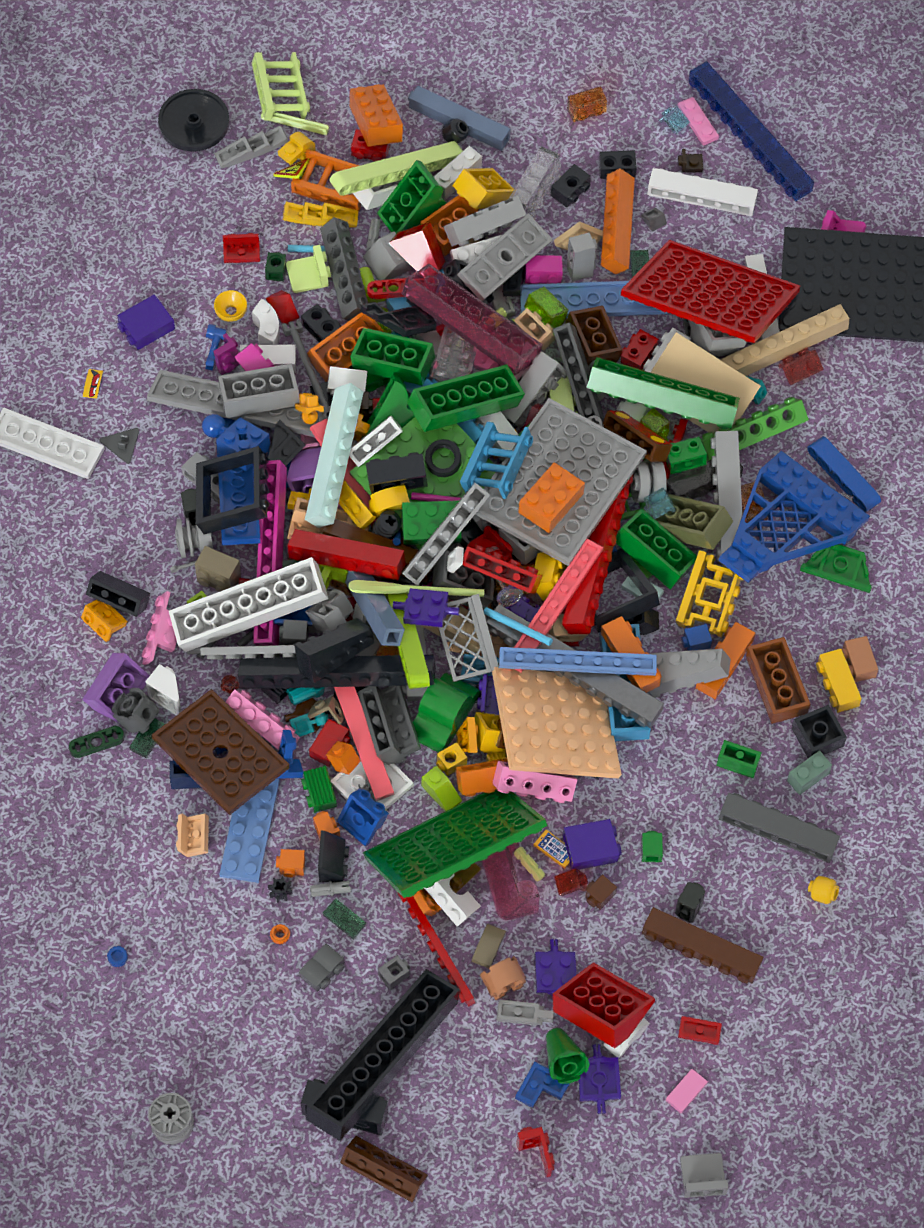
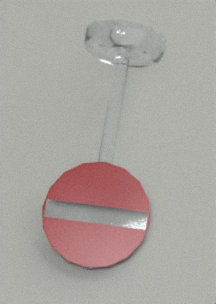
M475 539L467 545L475 547L476 544L486 548L485 552L492 554V552L500 554L497 544L489 539ZM497 580L502 588L497 595L498 604L503 607H509L520 600L523 595L521 589L512 585L506 587L504 582Z

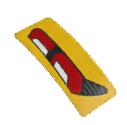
M88 370L83 397L97 399L103 371Z

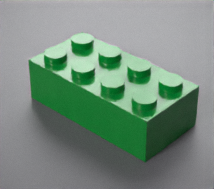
M363 328L350 357L353 369L364 370L369 374L391 378L395 374L404 382L423 386L435 359L433 343Z
M642 508L622 526L616 536V544L670 590L690 571L697 558L696 554Z

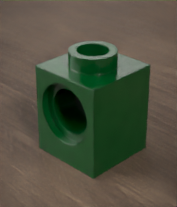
M268 252L265 267L266 280L284 282L287 262L286 254Z

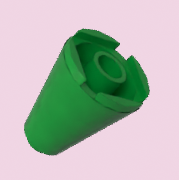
M562 1028L551 1029L546 1034L548 1068L551 1078L558 1080V1083L570 1084L578 1081L581 1078L580 1075L584 1071L585 1074L588 1071V1057Z

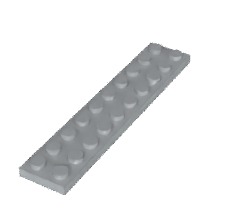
M159 370L148 392V401L206 414H218L226 418L219 382ZM295 406L229 418L237 420L241 417L252 424L275 428L276 423L281 420L293 433L315 437L310 430V427L314 424L303 422L302 412L296 410ZM317 411L318 419L314 424L322 421L323 412Z

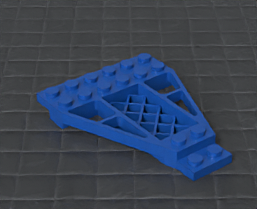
M780 451L759 470L733 543L720 555L718 561L749 583L759 573L769 570L773 565L840 543L845 545L856 535L857 530L869 520L870 516L783 451ZM758 483H762L778 495V497L772 502L765 500L755 492ZM754 501L763 510L749 523H746V515L751 502ZM784 507H792V511H784ZM773 517H781V521H773ZM786 517L794 518V522L786 521ZM799 518H807V522H799ZM818 525L833 536V538L820 541L810 532ZM762 527H770V531H762ZM775 527H783V531H775ZM788 528H796V532H788ZM763 537H772V541H764ZM777 538H785V542H777ZM802 539L812 544L790 551Z

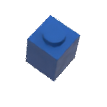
M707 624L684 629V635L681 637L683 648H687L688 651L711 648L712 638Z

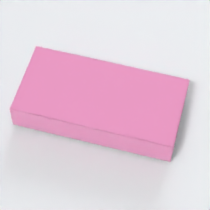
M691 1069L665 1101L682 1113L707 1085L708 1081Z

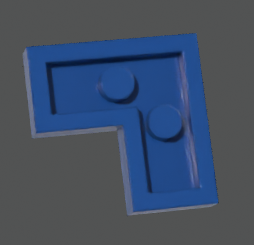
M534 1061L515 1099L534 1108L542 1091L562 1100L570 1084L558 1083V1080H553L549 1074V1069Z

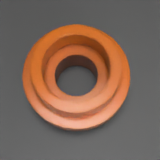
M275 925L270 931V938L276 944H284L290 938V931L285 925ZM278 932H282L284 935L283 937L279 938L276 936V934Z

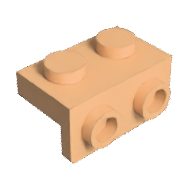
M178 814V840L176 841L178 852L186 857L208 853L209 816L200 814L187 817L184 814Z

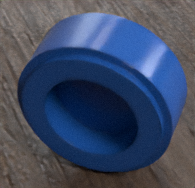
M121 946L112 947L107 953L108 962L114 967L125 965L128 960L125 948Z

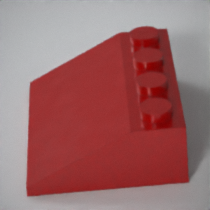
M593 962L553 993V1012L611 1047L616 1048L630 1037L654 1004L655 998Z

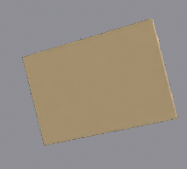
M677 332L651 370V373L739 397L740 400L733 424L741 418L761 387ZM695 418L688 419L707 432L715 433V431H719V427L716 424H704Z

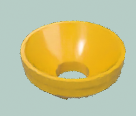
M224 291L215 298L214 310L217 316L224 321H237L245 315L247 301L244 295L238 291ZM234 307L237 311L230 315L226 313V309Z

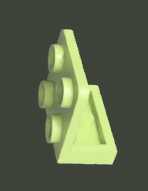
M320 245L313 246V256L286 262L290 284L294 293L329 286L328 277H331L329 266H325L327 257L325 251L321 250Z

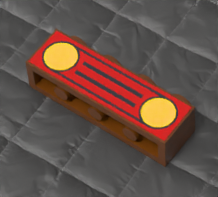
M607 410L603 421L604 428L646 450L645 458L649 461L666 462L672 447L671 443L624 411Z

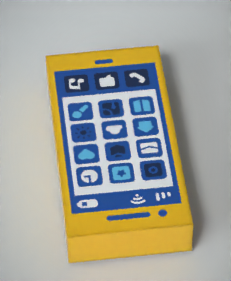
M545 830L534 843V847L565 869L570 862L565 843L548 830Z

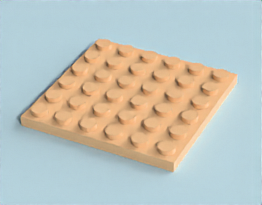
M494 667L492 675L509 770L619 779L622 774L614 736H611L608 707L601 698L589 695L583 687L574 686L568 678L560 677L554 672L524 669L520 673L515 669Z

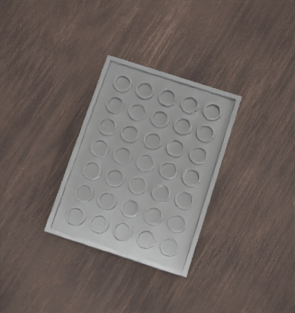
M548 398L528 426L533 436V444L527 451L513 483L512 491L509 492L507 499H503L498 488L485 486L484 490L490 496L475 515L569 566L585 540L590 537L637 469L647 451ZM506 457L501 465L507 466L511 458ZM555 462L585 482L582 497L554 529L548 533L518 513L519 501ZM495 472L491 480L501 481L504 473Z

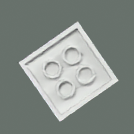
M360 761L349 775L340 772L331 780L332 786L346 800H348L351 793L359 789L358 784L361 788H367L365 780L368 781L362 762ZM383 762L395 795L376 802L382 803L385 806V810H387L410 790L414 783L395 764Z

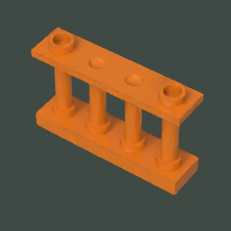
M307 149L305 154L306 158H309L310 161L302 178L292 179V193L360 211L361 203L353 193L341 196L336 189L325 187L332 170L341 171L359 165ZM315 165L325 167L318 184L308 182Z

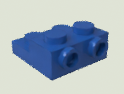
M358 789L350 794L336 822L364 846H367L376 831L382 827L389 813L385 810V806L382 803L375 802L371 798V794L367 790Z

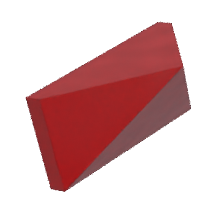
M280 290L266 297L267 302L273 307L282 324L286 323L287 325L289 322L300 318L289 293Z

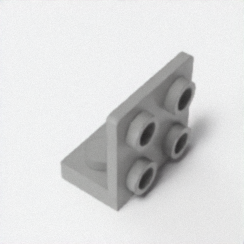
M721 1153L681 1156L685 1198L727 1194L728 1181L725 1180Z

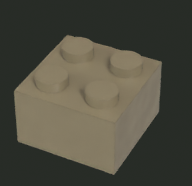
M207 546L203 548L195 563L199 584L204 587L210 586L215 588L217 592L236 586L241 577L240 561Z

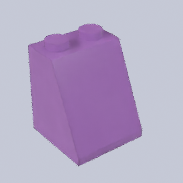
M321 447L301 450L292 459L286 479L291 491L309 493V489L313 486Z

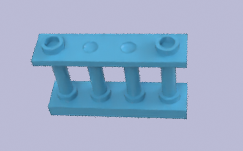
M487 422L460 480L464 492L466 493L475 482L479 486L498 488L502 498L507 499L509 492L513 489V483L527 451L533 444V436L529 428L524 427L521 436L499 433L493 422ZM497 440L517 443L514 451L493 448ZM491 455L511 458L507 466L486 463ZM484 470L504 473L501 481L479 478Z

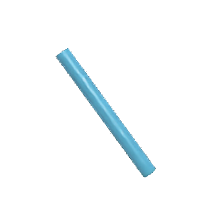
M488 607L484 609L485 615L548 646L553 642L552 638Z

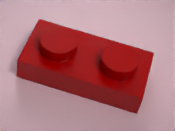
M681 1016L678 1038L718 1045L722 1023Z

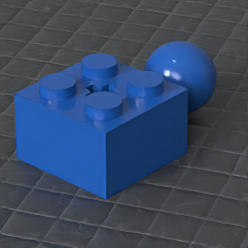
M210 414L202 422V430L205 435L217 438V455L219 456L257 446L261 448L263 453H267L269 450L270 434L241 417L229 428L226 427L225 420L218 414ZM254 463L240 468L247 472Z

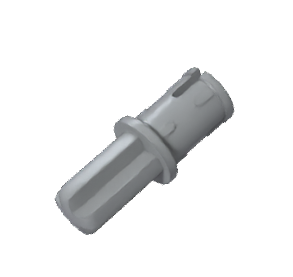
M329 881L326 884L311 885V896L330 895L333 897V894L351 893L350 881L333 883Z

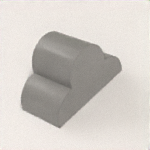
M688 320L691 326V342L715 357L728 356L737 352V348H743L746 345V341L743 339L729 336L721 331L713 330L710 327Z

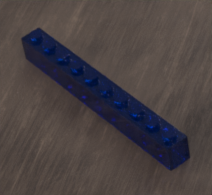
M706 61L690 70V86L696 88L700 97L710 104L712 111L719 114L722 122L727 124L731 128L732 133L742 140L744 147L750 149L754 158L763 164L766 172H770L773 175L776 183L785 189L786 194L797 201L811 193L814 187L812 178L714 68Z

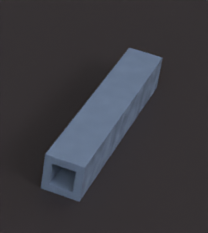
M417 86L408 96L410 109L443 124L453 119H460L468 126V136L502 151L510 139L511 128L425 88Z
M348 571L345 583L349 588V583L353 580L375 581L372 575ZM350 591L381 645L400 646L405 629L384 594L355 593Z

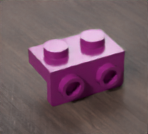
M227 333L223 335L225 344L213 351L217 370L221 375L230 373L235 367L239 366V363L234 358L239 353L237 350L238 344Z

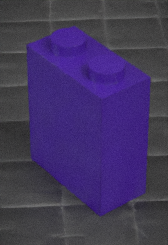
M155 294L117 315L118 329L121 333L125 332L131 346L134 345L137 350L175 330L174 319Z
M610 819L568 826L563 829L562 837L569 857L571 871L618 862L622 851L620 844L616 843L617 831L615 825L611 824Z

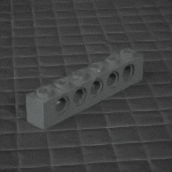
M333 217L320 228L342 319L350 321L361 313V305L368 304L349 225L347 221Z

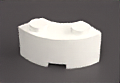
M261 299L252 311L253 323L259 328V345H278L280 340L278 316L273 307Z

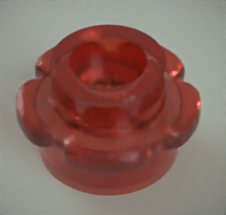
M226 675L221 680L222 684L220 687L224 692L226 691L231 694L234 689L239 688V682L233 675Z

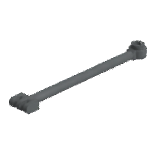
M297 320L295 327L293 322H289L288 328L286 323H283L282 330L285 336L292 335L314 392L318 396L319 404L324 406L322 420L326 418L328 420L330 408L299 333H303L300 320Z

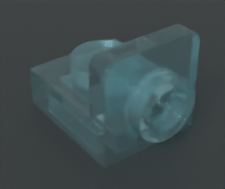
M678 106L672 110L670 107L661 113L663 117L659 119L660 123L665 121L674 134H677L690 123Z

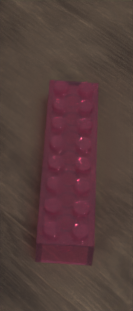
M428 264L406 278L402 291L403 296L501 366L508 365L514 375L532 365L534 358L540 354L542 343L432 265Z

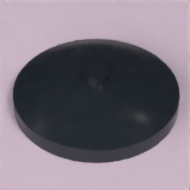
M203 89L183 90L170 96L161 106L158 114L159 130L163 138L177 149L190 152L206 150L218 144L226 135L229 128V112L223 100L210 91Z

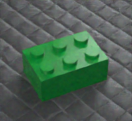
M459 501L403 502V545L425 544ZM461 532L452 543H461Z

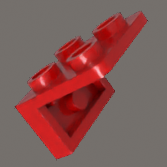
M525 1127L521 1129L520 1132H517L516 1144L518 1151L539 1147L546 1177H551L555 1161L553 1153L548 1152L550 1142L547 1132L543 1133L542 1127L534 1129L532 1127Z

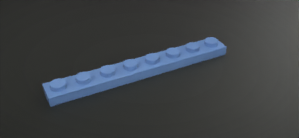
M500 647L499 668L656 676L657 655Z

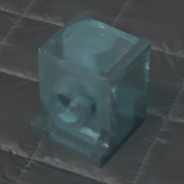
M664 488L643 498L646 506H644L646 513L653 516L654 519L669 511H676L671 498Z

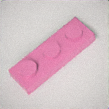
M694 97L678 103V109L703 146L719 139L718 133Z

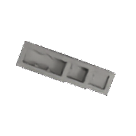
M280 125L267 133L261 131L249 139L244 136L214 154L220 167L226 168L273 151L289 142Z

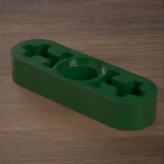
M112 726L73 739L69 743L70 754L75 758H81L120 745L125 738L124 732L119 726ZM116 732L118 739H114L112 733ZM104 735L107 736V739H108V742H107V743H106V741H105ZM95 738L102 740L99 746H93L91 742ZM86 741L88 742L89 749L86 747ZM79 745L81 751L77 752L75 746Z

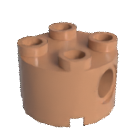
M515 956L512 959L509 957L489 967V973L486 974L483 971L480 974L490 996L494 997L495 1001L506 996L505 993L510 989L514 992L524 987L523 984L526 983L525 980L527 979Z

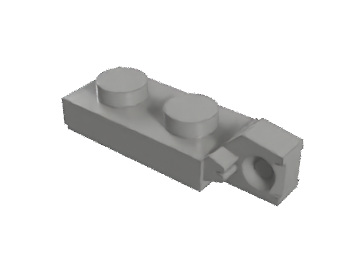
M500 999L497 1021L537 1026L542 1025L543 1022L553 1023L554 1012L544 1010V1006H539L538 1003Z

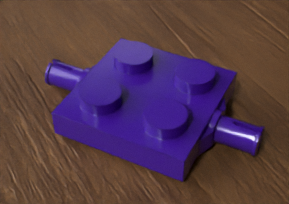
M410 588L405 602L393 601V609L404 610V624L443 627L447 614L459 616L460 611L459 607H448L449 595L448 592Z
M550 939V951L535 952L536 993L553 995L556 990L577 975L575 952L559 951L558 939Z
M596 1044L592 1045L593 1056L588 1058V1071L586 1074L584 1071L578 1080L580 1101L597 1102V1114H601V1106L602 1114H605L606 1101L621 1099L618 1057L608 1058L601 1056V1044H597V1050Z

